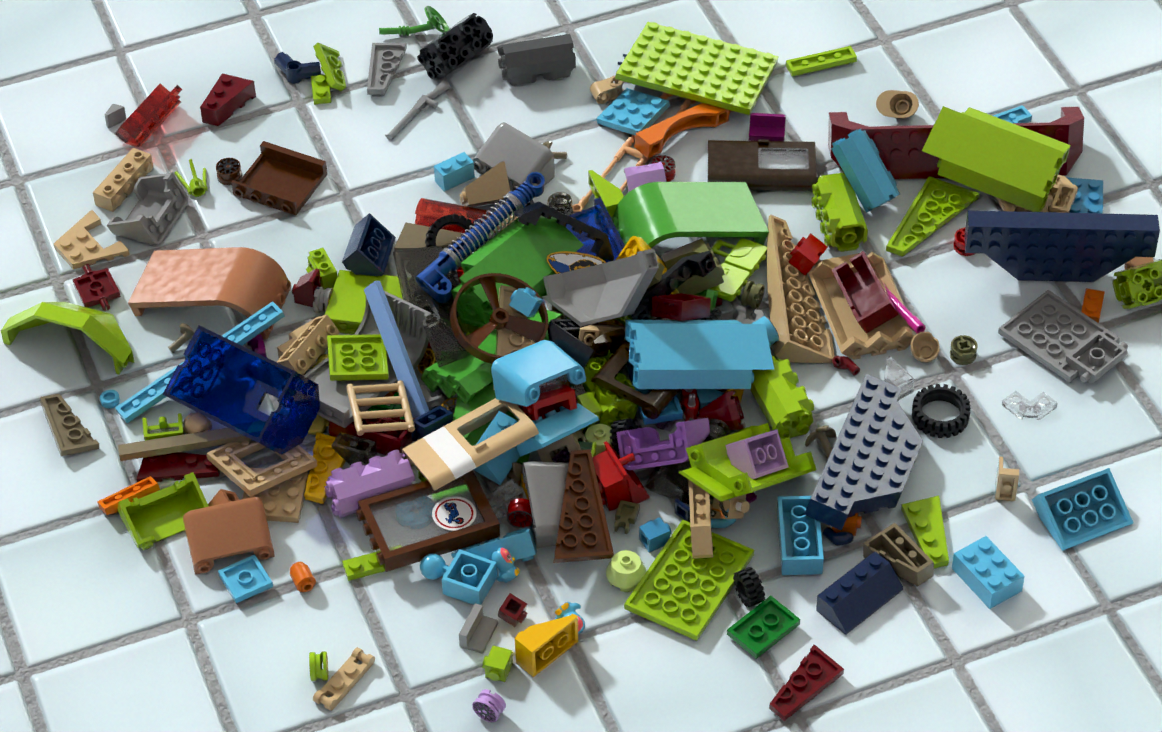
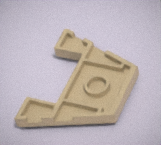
M93 210L89 211L53 243L55 250L72 269L81 268L83 265L86 266V264H96L98 260L106 259L109 261L114 260L115 256L123 255V257L130 255L128 248L121 241L103 249L88 231L101 225V219Z

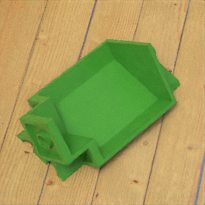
M540 216L536 226L531 223L527 226L519 222L518 217L461 262L464 274L460 277L461 283L451 291L453 299H455L460 288L470 279L488 273H501L516 277L530 285L543 299V296H547L543 277L556 274L547 263V256L560 251L576 252L584 244L566 227L556 223L557 219L554 217L548 219ZM496 283V289H497L498 299H499V288H500V286H501V285L509 286V285H506V284H503V283ZM481 284L469 288L457 300L456 308L461 323L482 327L489 323L493 308Z

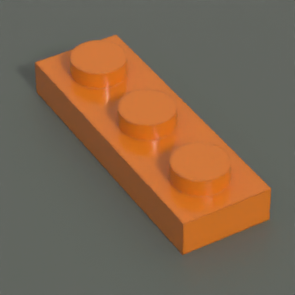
M149 476L97 501V503L106 515L118 512L119 501L128 498L130 502H133V498H142L159 491L160 488L158 483Z

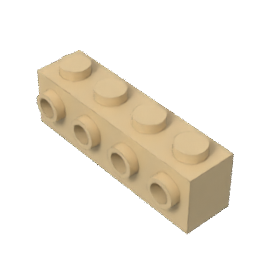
M132 148L93 191L95 205L114 212L125 198L132 193L138 179L145 177L152 171L153 162L151 154Z
M328 315L314 318L275 364L286 379H296L298 381L306 374L305 372L316 364V359L326 352L327 335H338L340 333Z

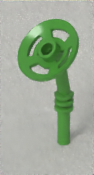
M426 6L427 24L413 27L379 28V35L399 34V36H405L406 34L409 36V34L434 30L435 28L444 33L449 27L444 18L434 8Z

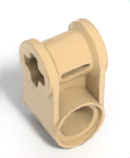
M615 76L596 81L590 86V92L598 104H604L615 100L624 91L622 88L624 81L615 79Z

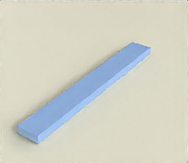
M374 281L364 289L396 377L398 381L402 380L405 385L412 417L417 418L429 412V408L381 282Z

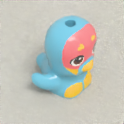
M498 548L493 552L492 561L496 562L499 569L497 581L507 583L520 574V569L514 566L515 558L510 555L507 549Z
M565 602L554 611L556 614L555 619L574 614L578 616V635L585 629L584 619L575 611L581 608L580 604Z

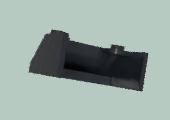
M551 319L547 329L549 341L554 342L585 369L595 351L578 339L580 328L585 326L580 327L571 319ZM611 349L610 353H614L617 349Z

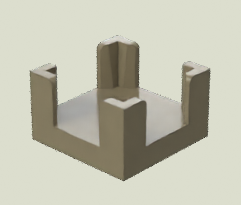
M582 429L537 450L542 462H562L564 459L560 451L568 448L569 453L574 450H582L578 441H587Z

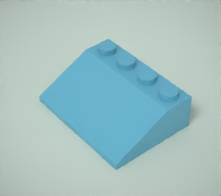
M1110 468L1046 491L1031 499L1039 518L1062 551L1133 524V520Z

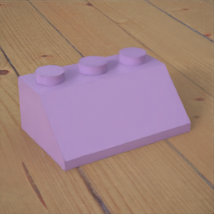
M777 429L725 445L731 465L743 473L747 472L748 476L752 479L789 467Z

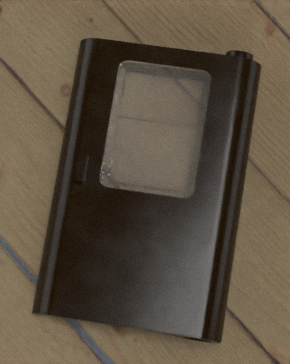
M708 140V182H746L749 190L812 191V185L818 182L815 142Z

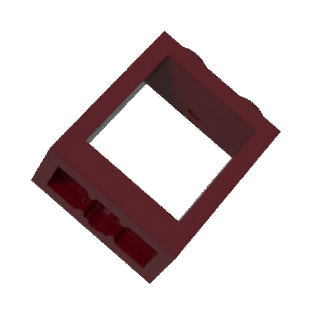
M685 293L652 297L651 316L678 321L710 317L711 298Z

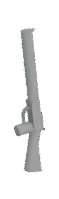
M442 80L432 92L422 95L401 121L387 135L385 134L387 139L392 140L416 114L426 111L430 106L437 108L438 102L432 99L450 89V84Z

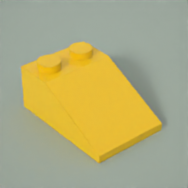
M575 614L532 625L524 631H520L515 637L516 663L532 677L540 673L578 642V616Z

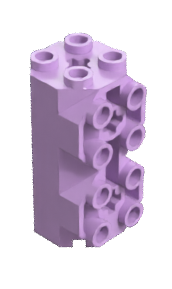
M393 450L388 453V456L370 458V463L367 465L356 462L351 464L350 468L332 470V475L328 477L324 488L327 497L332 499L331 509L333 515H339L342 518L354 514L358 510L359 500L412 485L415 477L408 459H404L405 454L400 453L399 450Z

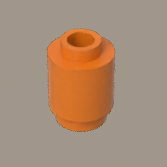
M296 562L290 567V576L298 591L308 592L315 586L316 580L308 565L303 562Z

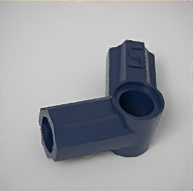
M284 52L278 53L274 58V63L283 71L289 83L296 84L301 82L302 79L321 75L319 62L300 63Z

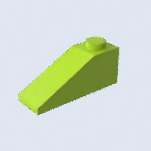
M588 170V184L605 219H611L624 195L618 187L593 170Z

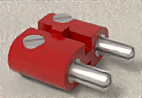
M682 389L680 406L683 410L684 422L697 420L699 401L696 389Z

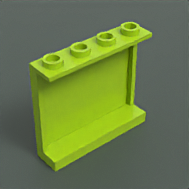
M339 270L325 315L330 317L340 333L355 334L364 316L366 307L364 289L374 281H380L384 291L408 301L409 294L413 293L412 278L388 275H355L352 271Z

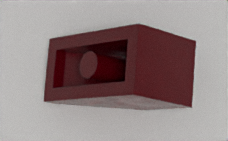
M314 269L303 275L297 284L293 285L292 295H294L295 303L313 307L315 290L318 289L317 287H321L319 269Z

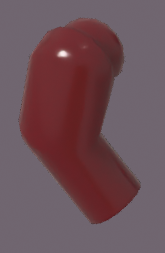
M833 357L832 363L835 368L847 369L852 375H857L860 372V368L849 357Z

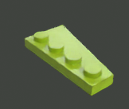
M939 495L901 504V511L918 547L934 562V569L948 566L949 557Z

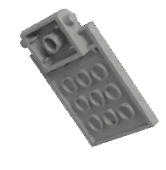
M1050 290L1039 296L999 327L998 334L1069 383L1078 376L1084 383L1086 381L1094 383L1128 355V345L1125 342L1119 345L1120 338Z

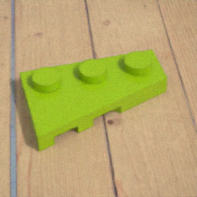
M319 42L313 46L316 52L315 56L320 61L321 70L327 77L328 85L332 89L343 91L346 88L344 73L340 70L342 63L338 60L340 56L339 51Z

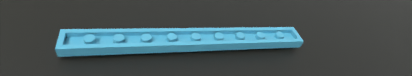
M272 301L115 407L117 413L126 423H129L285 317L283 311Z

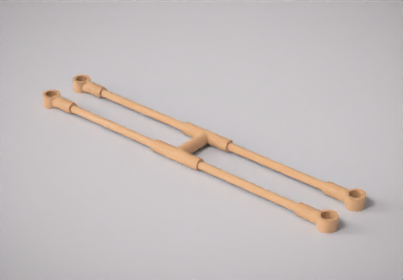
M663 92L659 98L666 100L669 96L673 95ZM686 98L676 115L687 110L690 104H694L696 101ZM635 135L626 140L601 177L605 178L625 153L640 159L636 166H642L647 163L650 158L645 157L638 150L630 148L635 141ZM627 179L620 187L622 192L627 187ZM591 189L586 196L582 197L578 204L572 206L573 216L579 217L582 215L584 206L593 194ZM602 211L594 215V223L597 225L605 223Z

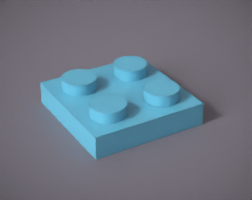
M255 554L218 570L219 577L235 603H239L273 587L270 577Z

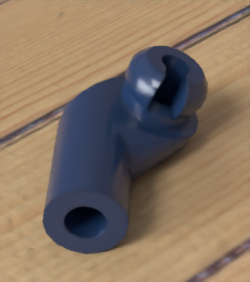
M830 527L825 528L822 533L836 546L849 544L854 539L852 533L847 531L836 533Z

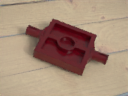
M89 264L83 265L82 269L85 274L72 279L84 307L89 308L101 304L103 311H106V308L109 310L110 305L107 301L121 297L109 269L92 271Z

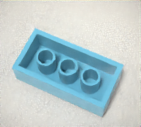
M778 496L777 521L782 575L823 574L824 558L820 521L804 515L811 496Z

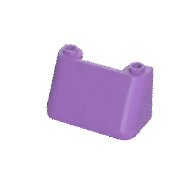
M708 418L676 423V431L669 434V440L660 441L659 433L653 427L616 432L620 458L631 453L635 456L634 461L623 467L627 470H636L689 461L686 448L704 442L710 432Z

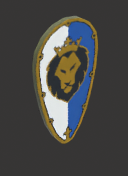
M570 251L554 252L546 258L550 268L556 274L606 263L599 257Z

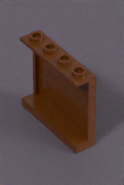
M263 141L260 145L261 154L239 182L231 181L233 195L284 211L285 213L297 215L327 176L326 161Z

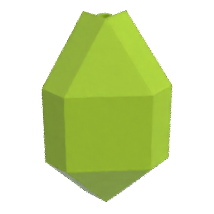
M41 302L10 317L1 329L3 343L11 345L20 331L52 322L78 329L85 333L113 357L116 374L120 375L128 362L135 363L132 349L113 314L68 302Z

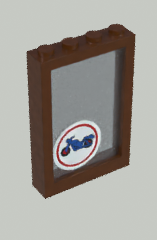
M473 470L435 491L428 480L359 500L358 510H356L359 522H363L362 526L365 535L370 537L371 549L377 552L378 564L383 565L385 572L420 562L428 554L442 555L500 537V523Z

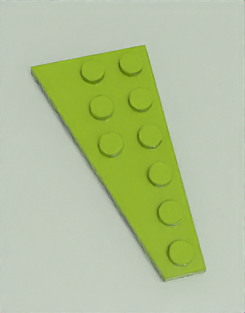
M929 176L886 245V251L902 257L979 199V193Z

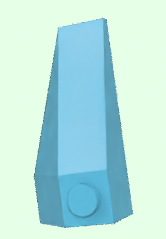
M532 526L506 533L502 539L497 537L485 541L482 545L478 543L460 550L486 559H492V554L495 550L505 548L515 560L522 559V562L533 559V555L537 553ZM459 549L451 553L452 558L456 556Z

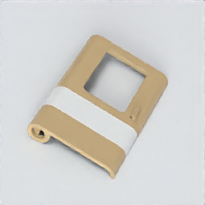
M495 398L402 449V453L405 454V459H408L410 466L415 465L435 491L539 434V431L532 420L517 404ZM498 411L503 413L510 411L518 418L519 422L475 446H471L463 437L493 420Z

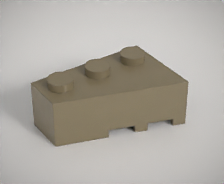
M893 523L863 543L864 558H867L874 551L891 564L897 576L916 586L921 585L934 576V562L896 523Z

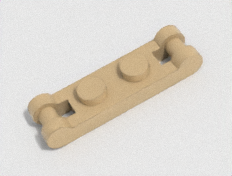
M356 647L348 660L322 689L316 691L313 701L317 704H324L326 709L332 711L374 664L375 657L371 654L366 655L362 649ZM359 660L362 661L361 665L357 664Z

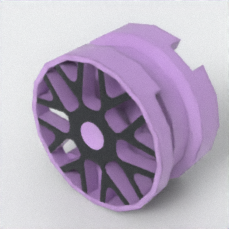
M484 689L473 702L472 708L483 720L496 722L500 716L499 714L506 708V703L496 692L493 695L490 693L491 690Z

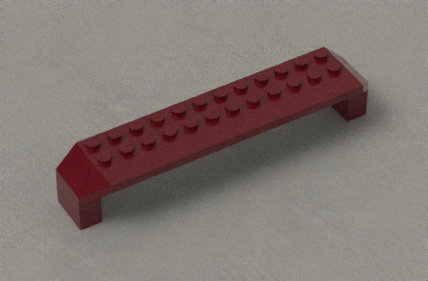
M1061 107V118L1050 123H1013L1071 145L1067 160L1060 168L1058 175L1066 176L1083 151L1084 116L1079 107ZM829 112L828 148L831 158L841 170L842 168L831 150L833 148L832 143L841 138L848 139V134L861 129L862 131L865 130L869 138L874 141L887 171L891 172L894 179H927L929 176L945 178L938 175L939 167H937L940 158L922 151L934 125L868 127L849 121L847 112Z

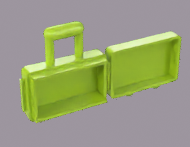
M741 238L736 245L718 239L711 247V250H713L714 254L726 257L724 263L721 264L725 274L722 276L724 283L709 289L719 291L717 297L732 302L737 295L741 294V289L747 284L754 271L759 269L760 263L766 259L767 246ZM721 246H725L732 250L728 254L726 252L720 251L719 249L721 248Z

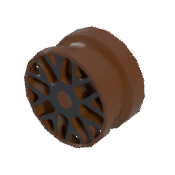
M224 158L216 164L217 179L221 184L232 185V180L237 182L241 180V165L237 159Z

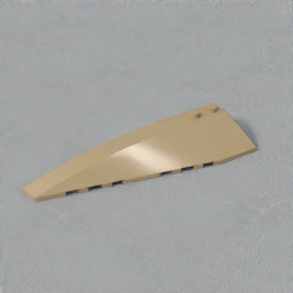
M770 214L768 218L769 233L767 235V287L770 321L776 328L779 336V341L773 344L775 356L782 360L788 359L791 363H832V359L835 357L832 334L830 329H825L824 325L827 322L825 317L821 316L819 312L821 307L819 302L814 299L816 294L808 274L805 276L788 262L792 257L790 253L796 245L791 242L793 237L787 222Z

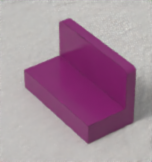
M750 113L749 141H784L786 115Z

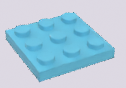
M626 88L596 118L597 124L636 136V133L649 128L670 107L669 100Z

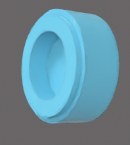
M115 390L104 391L100 395L101 405L108 409L116 407L120 403L118 392Z

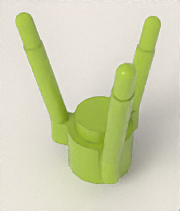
M189 159L193 175L190 184L188 185L177 171H175V175L187 189L189 195L192 194L195 197H199L208 190L206 185V168H203L202 180L197 178L193 161Z

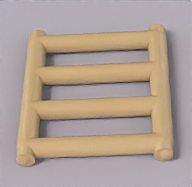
M402 380L392 384L362 386L348 384L346 386L357 435L361 436L368 432L396 430L413 432L415 430L405 385ZM388 391H398L399 396L356 398V394ZM402 405V409L359 411L360 406ZM405 418V422L362 424L363 419Z

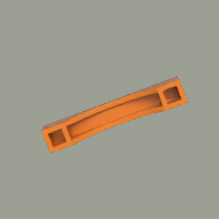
M705 103L698 104L636 133L634 148L645 157L651 158L661 153L665 143L681 131L696 127H717L727 122L730 110Z

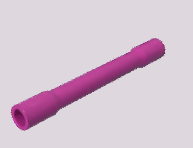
M885 286L900 316L917 334L924 332L925 325Z

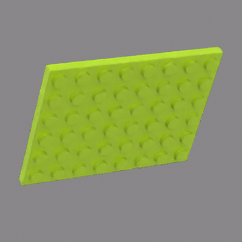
M647 22L617 70L615 79L750 115L778 63L779 56L757 51L753 48H745L738 44L715 40L704 35L693 34L689 31H681L670 26L666 27L655 22Z

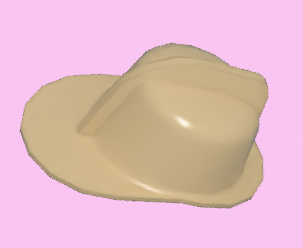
M887 90L882 92L876 100V108L879 113L893 118H908L915 114L919 106L916 95L908 91Z

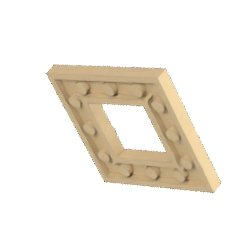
M277 426V436L228 443L207 452V459L250 497L317 467V460ZM267 446L284 459V461L257 473L240 460Z

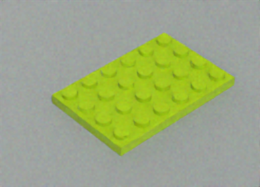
M682 520L624 603V609L697 641L733 588L734 573L747 567L754 556V550L712 532L713 557L693 559L690 522Z

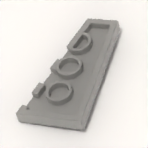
M372 43L367 95H385L407 49V43Z

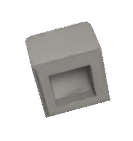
M112 104L104 114L107 128H111L126 120L125 108L121 105Z

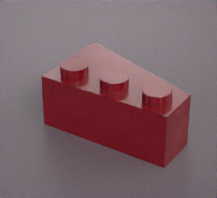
M222 73L200 106L202 123L220 126L233 115L237 108L244 107L247 100L250 98L254 99L256 97L254 81Z

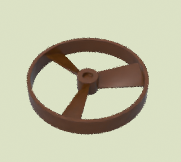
M488 273L470 279L458 291L450 311L451 327L460 345L474 357L493 364L496 359L503 356L485 352L478 348V346L494 329L501 330L506 328L535 342L544 340L548 329V313L544 302H542L538 309L542 322L511 316L505 309L500 308L496 283H503L516 289L528 287L534 290L524 281L501 273ZM481 284L493 308V313L489 323L465 336L459 327L456 317L457 300L466 290Z

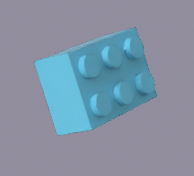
M987 536L954 553L952 569L989 609L1022 592L1025 576Z

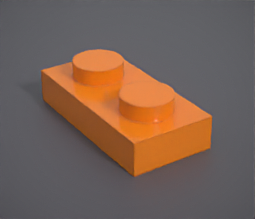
M1086 288L1081 312L1099 323L1105 291Z

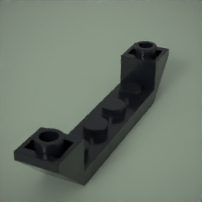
M536 202L514 212V215L519 217L518 221L527 226L529 223L536 226L540 216L548 219H551V217L556 218V223L564 227L569 224L572 226L571 230L579 234L584 231L588 233L586 237L595 241L591 251L596 254V257L604 261L606 259L614 261L608 235L541 202Z
M711 251L683 257L662 275L660 282L647 288L634 314L631 315L632 320H652L649 313L652 308V297L671 294L693 274L705 277L716 267Z

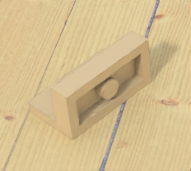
M999 456L995 482V500L1015 501L1019 469L1003 468V457Z

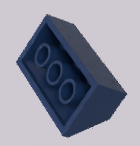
M369 213L354 226L342 263L346 269L351 270L355 275L382 276L396 237Z
M874 551L817 595L816 611L846 635L903 590V586L891 564Z

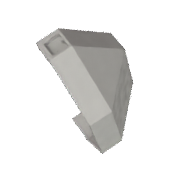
M655 249L639 251L637 255L599 265L544 276L547 296H543V298L580 327L632 315L659 268Z

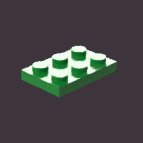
M769 596L728 628L727 635L757 659L799 626L800 619L775 598Z

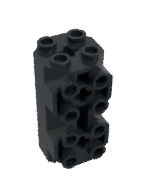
M472 13L419 50L418 61L424 66L427 75L431 79L437 78L439 80L465 64L472 56L491 45L493 33L484 18L476 16V13Z

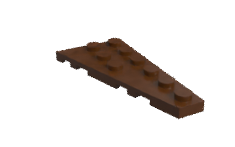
M591 449L571 451L553 563L611 559L614 556Z

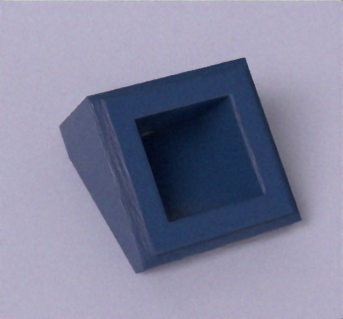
M675 499V514L683 520L690 522V507Z

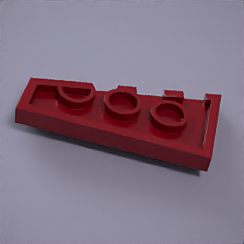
M813 645L809 654L800 662L797 670L793 671L790 675L788 682L782 686L770 702L769 709L783 721L787 720L842 676L844 668L816 645Z

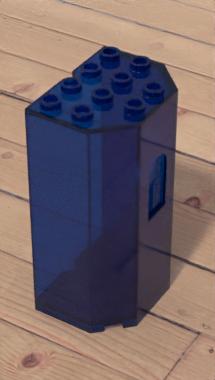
M198 325L183 354L185 361L175 369L163 395L281 455L302 444L320 410L318 384L294 370ZM267 393L278 398L277 401L279 402L278 409L271 412L270 416L258 410Z

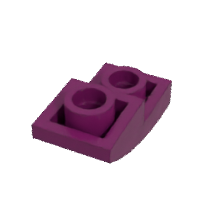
M258 334L249 340L247 345H251L252 353H255L256 357L267 358L261 334Z

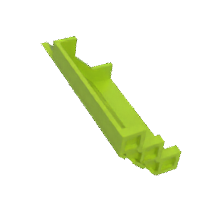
M943 106L922 151L940 158L937 167H939L938 175L1030 211L1041 212L1046 205L1050 190L1056 184L1060 168L1067 160L1071 145L971 107L965 112L960 113Z
M766 423L686 448L692 468L679 471L678 473L723 502L816 471L817 469L811 451L795 456L789 437L781 439L788 468L752 479L748 476L747 472L743 473L731 465L725 445L770 432L769 425Z

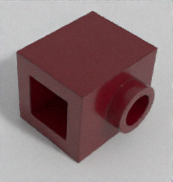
M509 593L498 611V617L516 627L518 622L522 624L528 614L526 612L527 603Z

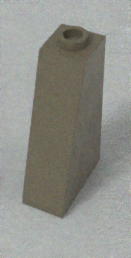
M405 222L394 247L395 261H432L425 248L426 233L430 227ZM440 229L436 236L438 251L441 252L444 248H448V244L453 245L452 241H457V237H461V233Z

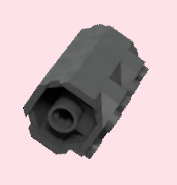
M565 34L497 46L498 54L501 56L498 59L499 68L503 69V80L510 81L511 85L517 86L534 83L539 75H543L546 80L569 77L571 71L576 68V57L572 49L574 45L571 35Z

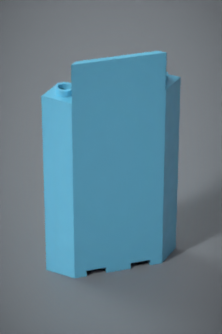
M626 320L625 339L630 342L629 362L634 366L633 386L637 389H751V383L754 382L752 370H774L765 324H742L738 320Z

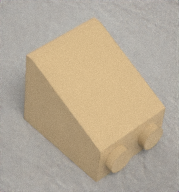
M505 161L491 168L462 190L459 197L461 205H464L465 209L499 203L500 199L504 200V195L510 191Z

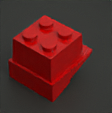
M607 441L603 442L606 450L592 457L603 505H606L608 510L612 511L618 508L620 500L638 504L649 499V494L635 472L623 467L635 460L634 454L631 453L620 458V455L616 453Z

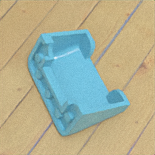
M542 340L498 358L491 367L496 399L526 407L537 402L540 396L539 385L557 377L567 378L571 384L575 385L586 381L584 368L554 342Z

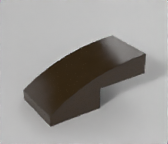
M624 330L610 331L597 337L591 346L595 350L591 358L607 356L609 350L617 349L624 341Z

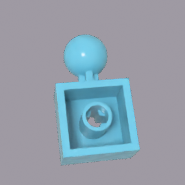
M460 549L450 566L445 564L444 559L440 555L433 553L424 556L420 562V571L427 579L435 580L443 576L442 590L444 595L473 605L475 603L480 605L483 603L497 578V565L495 561Z

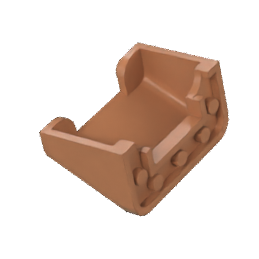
M258 497L191 510L183 516L186 538L195 574L209 572L214 567L213 560L253 551L257 559L261 560L275 557L264 505Z

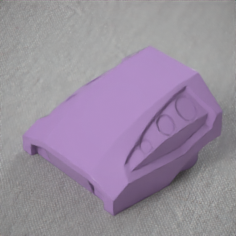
M662 162L624 168L629 192L643 184L666 182Z

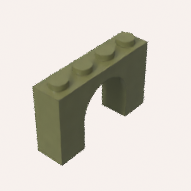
M702 238L661 255L667 270H669L683 257L705 251H711L716 267L705 277L693 274L677 288L678 293L695 295L724 283L722 278L725 275L723 268L719 264L717 257H715L713 250H711L709 243L705 244Z

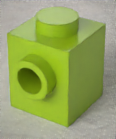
M492 646L489 655L484 657L482 668L485 669V677L493 681L506 682L513 664V651Z

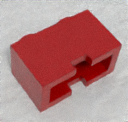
M810 233L807 238L802 237L790 253L792 257L788 262L806 276L828 246Z

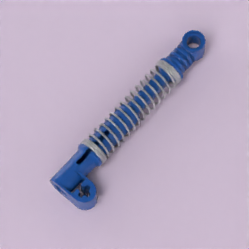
M532 172L516 190L505 194L504 200L500 199L499 203H495V207H491V211L486 212L487 215L483 214L482 218H478V222H474V226L469 227L470 230L466 229L465 233H461V237H457V241H452L453 245L448 244V248H444L439 253V257L415 277L418 285L435 301L439 303L449 301L452 295V284L445 276L461 267V262L465 258H468L469 255L473 254V251L478 250V247L480 248L489 239H492L493 235H497L502 228L506 227V224L510 223V220H514L516 217L514 212L516 210L524 208L533 198L543 194L544 176L539 172Z

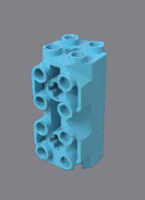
M859 129L848 134V139L841 138L832 143L833 148L831 150L867 213L873 208H877L900 195V192L896 187L897 183L891 172L887 171L874 141L869 138L865 130Z

